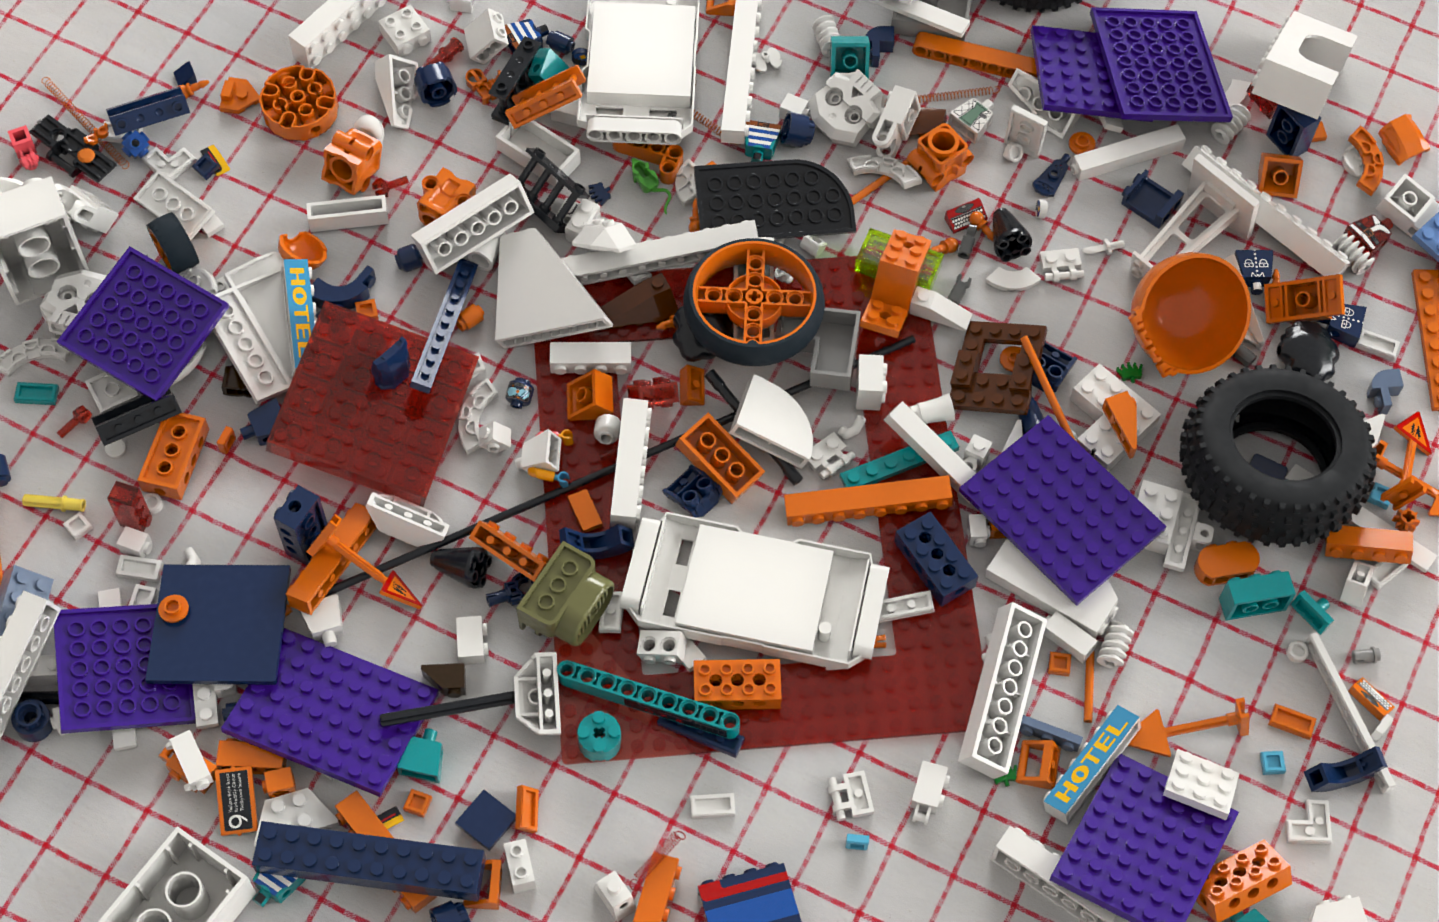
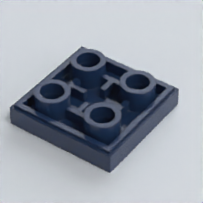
M483 790L457 819L455 825L490 851L516 821V814L486 790Z

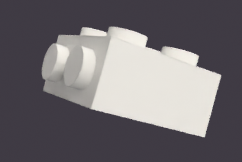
M411 4L378 21L380 33L398 57L407 55L413 50L431 42L430 29Z

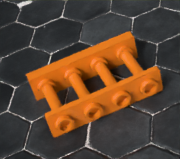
M578 65L572 66L512 95L515 106L507 109L505 114L513 128L516 129L581 98L583 94L578 86L585 83L586 78Z

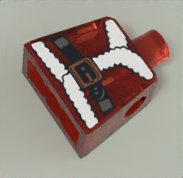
M1370 215L1347 225L1344 234L1348 233V237L1355 235L1352 242L1354 243L1359 240L1358 248L1364 246L1365 250L1362 253L1370 252L1367 259H1371L1387 244L1392 234L1390 229L1393 228V223L1389 218L1380 221L1376 215Z

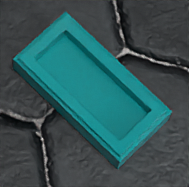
M17 382L14 402L20 404L56 405L59 386L58 384Z

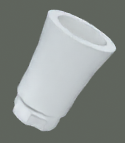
M501 233L468 254L469 260L479 264L478 268L481 270H492L499 254L500 236L506 233Z
M949 393L909 407L925 424L955 421L954 407Z

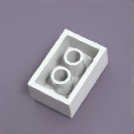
M1146 480L1142 481L1137 499L1167 526L1163 533L1144 548L1145 550L1162 555L1166 554L1170 545L1183 491Z

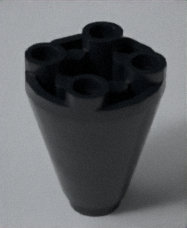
M999 208L993 213V243L996 255L1003 262L1028 255L1031 252L1030 247L1032 245V237L1029 232L1006 208Z
M481 547L434 550L430 557V565L436 570L473 589L485 586L487 569L492 564V556L488 555L487 551Z

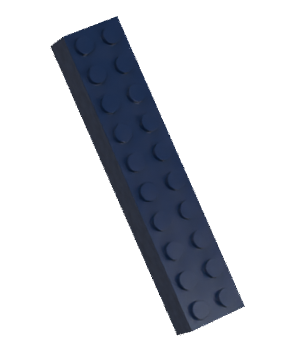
M261 821L252 866L257 873L478 902L486 856L485 851L479 849Z

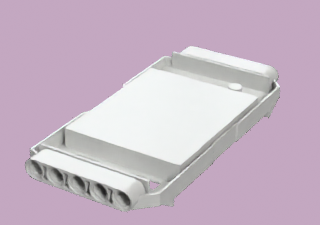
M588 0L585 24V38L589 41L587 65L581 69L586 82L580 85V91L583 95L578 101L577 127L587 129L586 136L590 141L677 145L681 142L682 138L693 131L696 83L695 65L698 46L700 0ZM596 108L623 109V115L596 114ZM650 110L675 111L677 114L676 117L650 116Z
M665 512L661 520L645 517L641 520L620 600V608L626 609L637 626L646 630L681 631L687 639L759 652L764 655L826 667L827 671L849 669L864 659H872L890 567L873 564L872 555L868 552L803 539L790 542L742 532L738 526ZM683 540L693 542L687 566L677 564ZM670 591L680 592L674 617L664 615Z

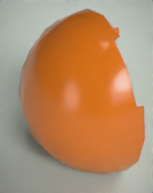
M299 232L292 239H288L287 234L279 236L278 251L283 259H308V267H312V270L320 267L327 258L325 244L309 232Z

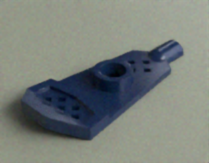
M1065 153L1061 159H1056L1032 183L1035 192L1043 196L1054 197L1069 166L1067 163L1071 158L1069 154ZM1051 172L1057 173V176H1052Z

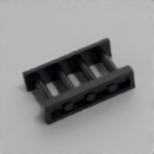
M524 36L489 90L490 95L499 98V103L491 114L492 119L509 126L510 121L505 111L515 106L512 95L535 85L528 77V72L534 56L542 45L541 42Z
M537 147L527 148L525 151L532 158L518 180L523 186L535 212L534 214L555 233H565V216L577 198L588 199L590 195L585 192V187L575 183L550 161L542 149ZM537 163H539L545 170L532 190H527L524 187V183ZM552 174L558 182L545 202H541L537 199L538 193ZM565 186L572 193L559 213L554 214L551 211V205Z
M169 388L165 395L157 401H153L143 395L91 419L103 445L106 446L178 415L182 411Z

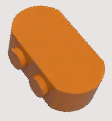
M1229 541L1223 545L1210 544L1200 551L1194 564V573L1197 579L1207 586L1226 584L1231 578L1240 577L1243 579L1253 575L1260 563V556L1257 549L1246 541Z

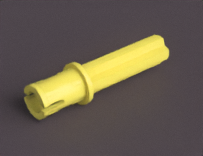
M24 494L22 498L23 506L60 509L62 512H66V510L84 512L86 508L85 499L68 498L66 495L55 497Z

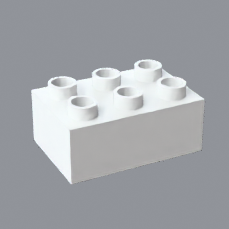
M52 176L44 179L31 178L25 181L21 187L4 193L0 192V273L16 306L45 296L47 292L52 290L54 280L58 275L82 269L90 271Z
M177 826L98 922H233L254 897L256 891L246 875Z

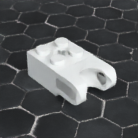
M895 85L893 91L888 93L887 104L880 111V120L872 135L873 143L877 147L878 157L888 156L895 158L902 140L907 141L921 110L916 91ZM884 148H891V152L889 154H882Z
M1404 174L1375 209L1412 237L1439 212V203L1434 200L1435 197L1407 174Z
M55 184L58 193H63L61 200L67 215L83 228H89L95 233L100 231L106 234L119 216L118 213L92 193L74 185L68 188L61 184Z

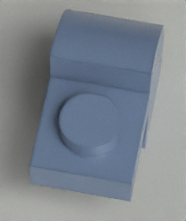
M1387 369L1378 372L1367 389V398L1374 397V406L1378 408L1379 415L1388 414L1392 407L1390 396H1398L1404 387L1400 369Z

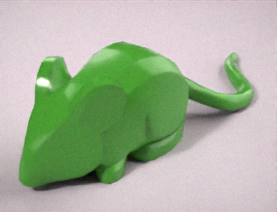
M632 158L634 183L638 182L644 193L666 192L668 199L664 206V212L667 214V206L672 198L670 191L665 188H657L659 186L658 176L655 171L650 170L648 162L644 163Z

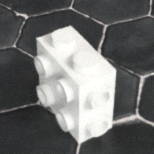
M489 8L464 28L470 59L481 64H486L509 44L502 14Z

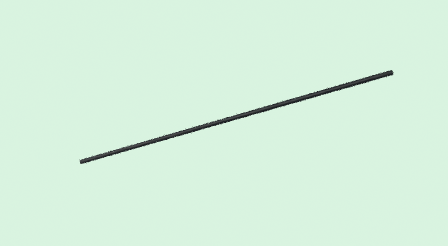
M911 335L867 355L885 356L915 343V337ZM858 359L855 360L854 369L858 366ZM810 379L784 391L793 396L811 388ZM730 413L716 419V421L723 426L732 422L736 413ZM682 435L647 449V458L675 447ZM616 463L570 482L566 488L559 487L482 521L488 523L491 520L494 523H499L615 472ZM477 523L445 536L442 541L424 545L375 568L383 573L469 536ZM365 571L334 584L325 597L372 577Z

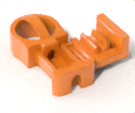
M470 69L466 73L467 86L473 92H478L483 105L488 104L490 99L492 101L497 99V97L489 94V90L500 75V70L497 71L498 75L496 78L489 79L488 82L480 69ZM474 76L477 82H471L469 78Z

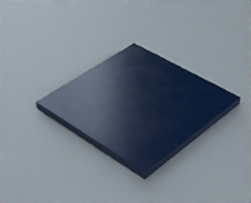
M164 564L145 679L146 683L276 685L287 606L286 592L289 588L291 574L290 565ZM170 595H181L189 604V611L186 617L176 623L164 621L158 612L160 602Z

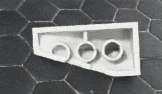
M388 54L374 61L375 79L391 126L408 130L413 112L411 108L412 101L416 98L414 93L416 88L414 77L418 68V62Z
M1016 68L1008 86L1028 106L1033 114L1048 121L1046 130L1064 139L1081 114L1042 110L1038 78Z

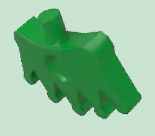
M1127 362V368L1122 364V370L1117 367L1116 371L1123 381L1131 380V383H1135V379H1141L1143 365L1140 364L1138 369L1136 362H1134L1132 368L1130 362Z
M1014 765L1013 770L1010 766L1007 775L993 779L994 783L998 785L1004 782L1005 787L1010 786L1009 781H1016L1017 765Z

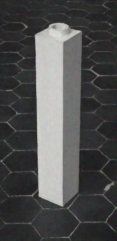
M1176 124L1074 155L1070 169L1078 181H1082L1183 149L1186 138L1179 125Z
M903 401L899 403L884 418V421L940 476L949 475L951 487L972 506L959 492V487L976 473Z

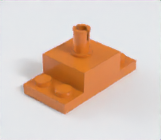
M1341 274L1264 284L1267 324L1332 319V316L1345 315L1343 275Z

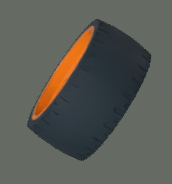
M173 212L162 215L146 225L149 235L168 269L179 274L199 264V258L194 246Z

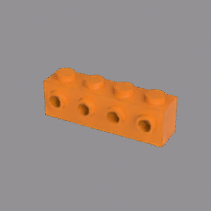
M479 520L469 539L534 582L550 559L541 553H538V555L533 553V548L524 542L520 544L515 541L517 537L507 531L504 534L499 530L500 526L490 520L487 523Z
M1342 525L1341 530L1338 532L1330 531L1329 536L1325 538L1326 557L1411 564L1413 532Z

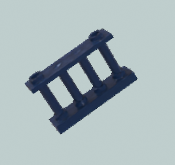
M180 86L106 109L115 136L190 113L185 95L182 93Z

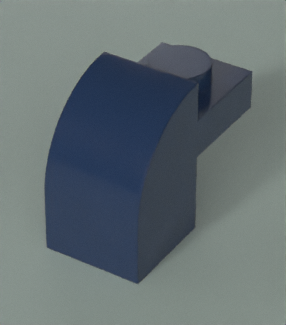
M877 26L867 32L866 36L869 37L870 41L869 60H871V67H879L880 52L893 53L894 26Z

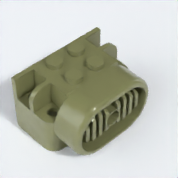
M562 541L516 607L519 628L524 630L528 626L534 629L535 634L538 636H556L572 646H579L588 637L608 607L613 596L614 583L596 572L595 561L590 555Z

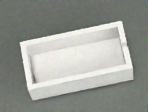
M534 120L516 129L509 122V126L506 125L495 136L497 150L524 168L532 158L525 150L536 147L542 149L546 153L545 156L567 176L581 163L580 150ZM537 163L532 173L540 177L545 168ZM551 174L546 182L555 187L558 180Z

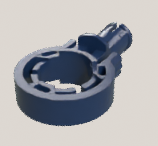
M519 572L511 581L504 583V589L486 594L488 606L492 607L504 602L510 603L511 606L519 604L525 596L519 587L523 583H528L529 578Z

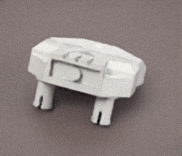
M859 69L851 73L835 72L826 81L827 86L816 92L809 100L811 116L815 126L830 141L836 144L856 147L869 128L874 129L880 120V111L885 107L886 98L882 91ZM835 98H839L838 102L833 101ZM854 116H858L857 120H852Z
M82 269L61 274L55 278L52 290L45 294L40 304L42 316L47 323L49 332H52L54 337L60 338L105 279L106 275Z

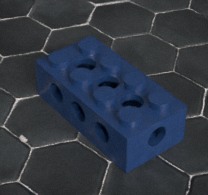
M297 485L295 490L289 492L283 506L278 507L275 511L274 521L285 553L307 565L312 556L306 551L327 525V520L320 497Z
M931 511L896 531L894 543L941 607L976 587L979 576Z

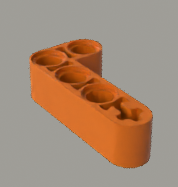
M612 143L613 149L618 153L659 165V179L663 184L670 185L676 181L679 168L683 164V149L681 146Z

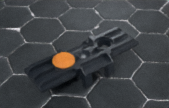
M49 114L29 131L31 135L51 149L46 154V159L62 167L72 178L83 172L99 183L117 166L115 162L98 151V144L89 145L84 143L83 137H86V134L77 128L70 129L65 127ZM56 135L64 136V138L60 141L54 140V137ZM71 154L75 158L72 161L74 166L66 162L59 155Z

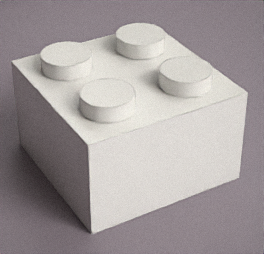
M859 354L856 372L857 410H880L881 403H885L887 363H884V355Z

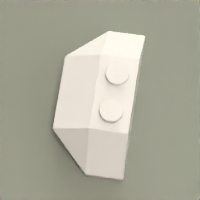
M598 218L593 220L592 224L586 225L572 241V246L621 253L636 248V243L622 223L614 222V219L604 220V218Z
M372 492L366 504V509L378 531L416 547L444 540L450 526L443 522L434 512L395 495Z
M557 652L534 653L514 676L515 718L538 735H561Z

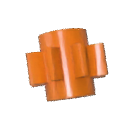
M1409 507L1404 511L1398 509L1392 519L1393 522H1396L1395 528L1399 531L1414 532L1420 523L1416 516L1418 513L1410 510Z

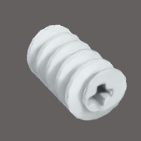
M823 15L814 21L812 28L822 55L830 58L831 36H840V34L838 33L833 16Z
M1233 104L1230 107L1233 116L1231 122H1216L1212 125L1211 133L1217 142L1222 145L1229 144L1230 140L1247 125L1248 121H1251V113L1245 106Z
M1345 233L1332 244V248L1335 251L1337 250V252L1341 251L1348 256L1347 260L1351 262L1349 267H1352V272L1357 273L1356 275H1361L1371 267L1375 258L1367 259L1370 252L1363 254L1362 252L1365 250V247L1358 248L1360 241L1352 242L1355 235L1348 237V233Z
M1112 620L1109 622L1107 634L1101 646L1102 649H1100L1099 656L1097 657V662L1106 668L1124 665L1122 659L1126 658L1125 652L1129 650L1126 644H1131L1132 640L1129 637L1134 635V632L1124 623Z

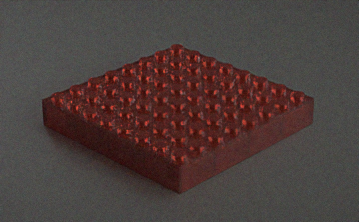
M324 301L268 437L266 451L382 493L395 495L424 507L475 372L479 356L448 345L430 393L418 391L409 386L428 340L427 337ZM403 336L408 344L409 376L395 389L381 390L375 385V379L371 372L372 362Z

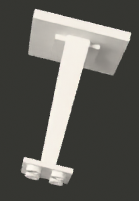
M1199 153L1193 161L1188 189L1190 198L1141 255L1136 251L1132 253L1131 273L1136 278L1142 279L1153 267L1149 260L1171 236H1176L1186 244V247L1178 254L1198 252L1228 226L1247 241L1252 236L1260 201ZM1199 204H1202L1218 219L1198 237L1190 239L1179 230V227Z

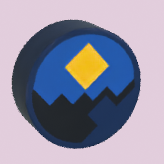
M585 48L573 50L572 62L579 66L587 65L588 50Z

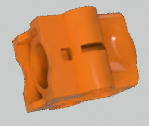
M942 123L918 139L917 148L912 150L907 156V161L935 192L943 188L950 181L965 174L967 165L974 159V155L968 149V144L947 123Z
M354 128L349 129L346 133L338 130L334 134L332 142L324 149V166L321 179L330 184L340 186L352 195H355L358 191L365 192L370 184V177L380 168L381 142Z
M444 167L436 176H426L422 180L423 196L417 202L419 219L425 226L476 195V184L457 178L452 171Z

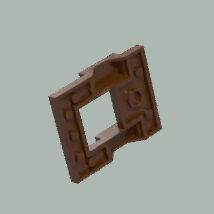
M970 321L962 350L958 351L950 382L952 387L950 397L954 410L1027 415L1032 397L1034 368L1020 338L1028 336L1040 362L1048 331L1047 327L1043 325ZM985 343L1022 345L1020 354L1016 356L1012 375L978 372Z

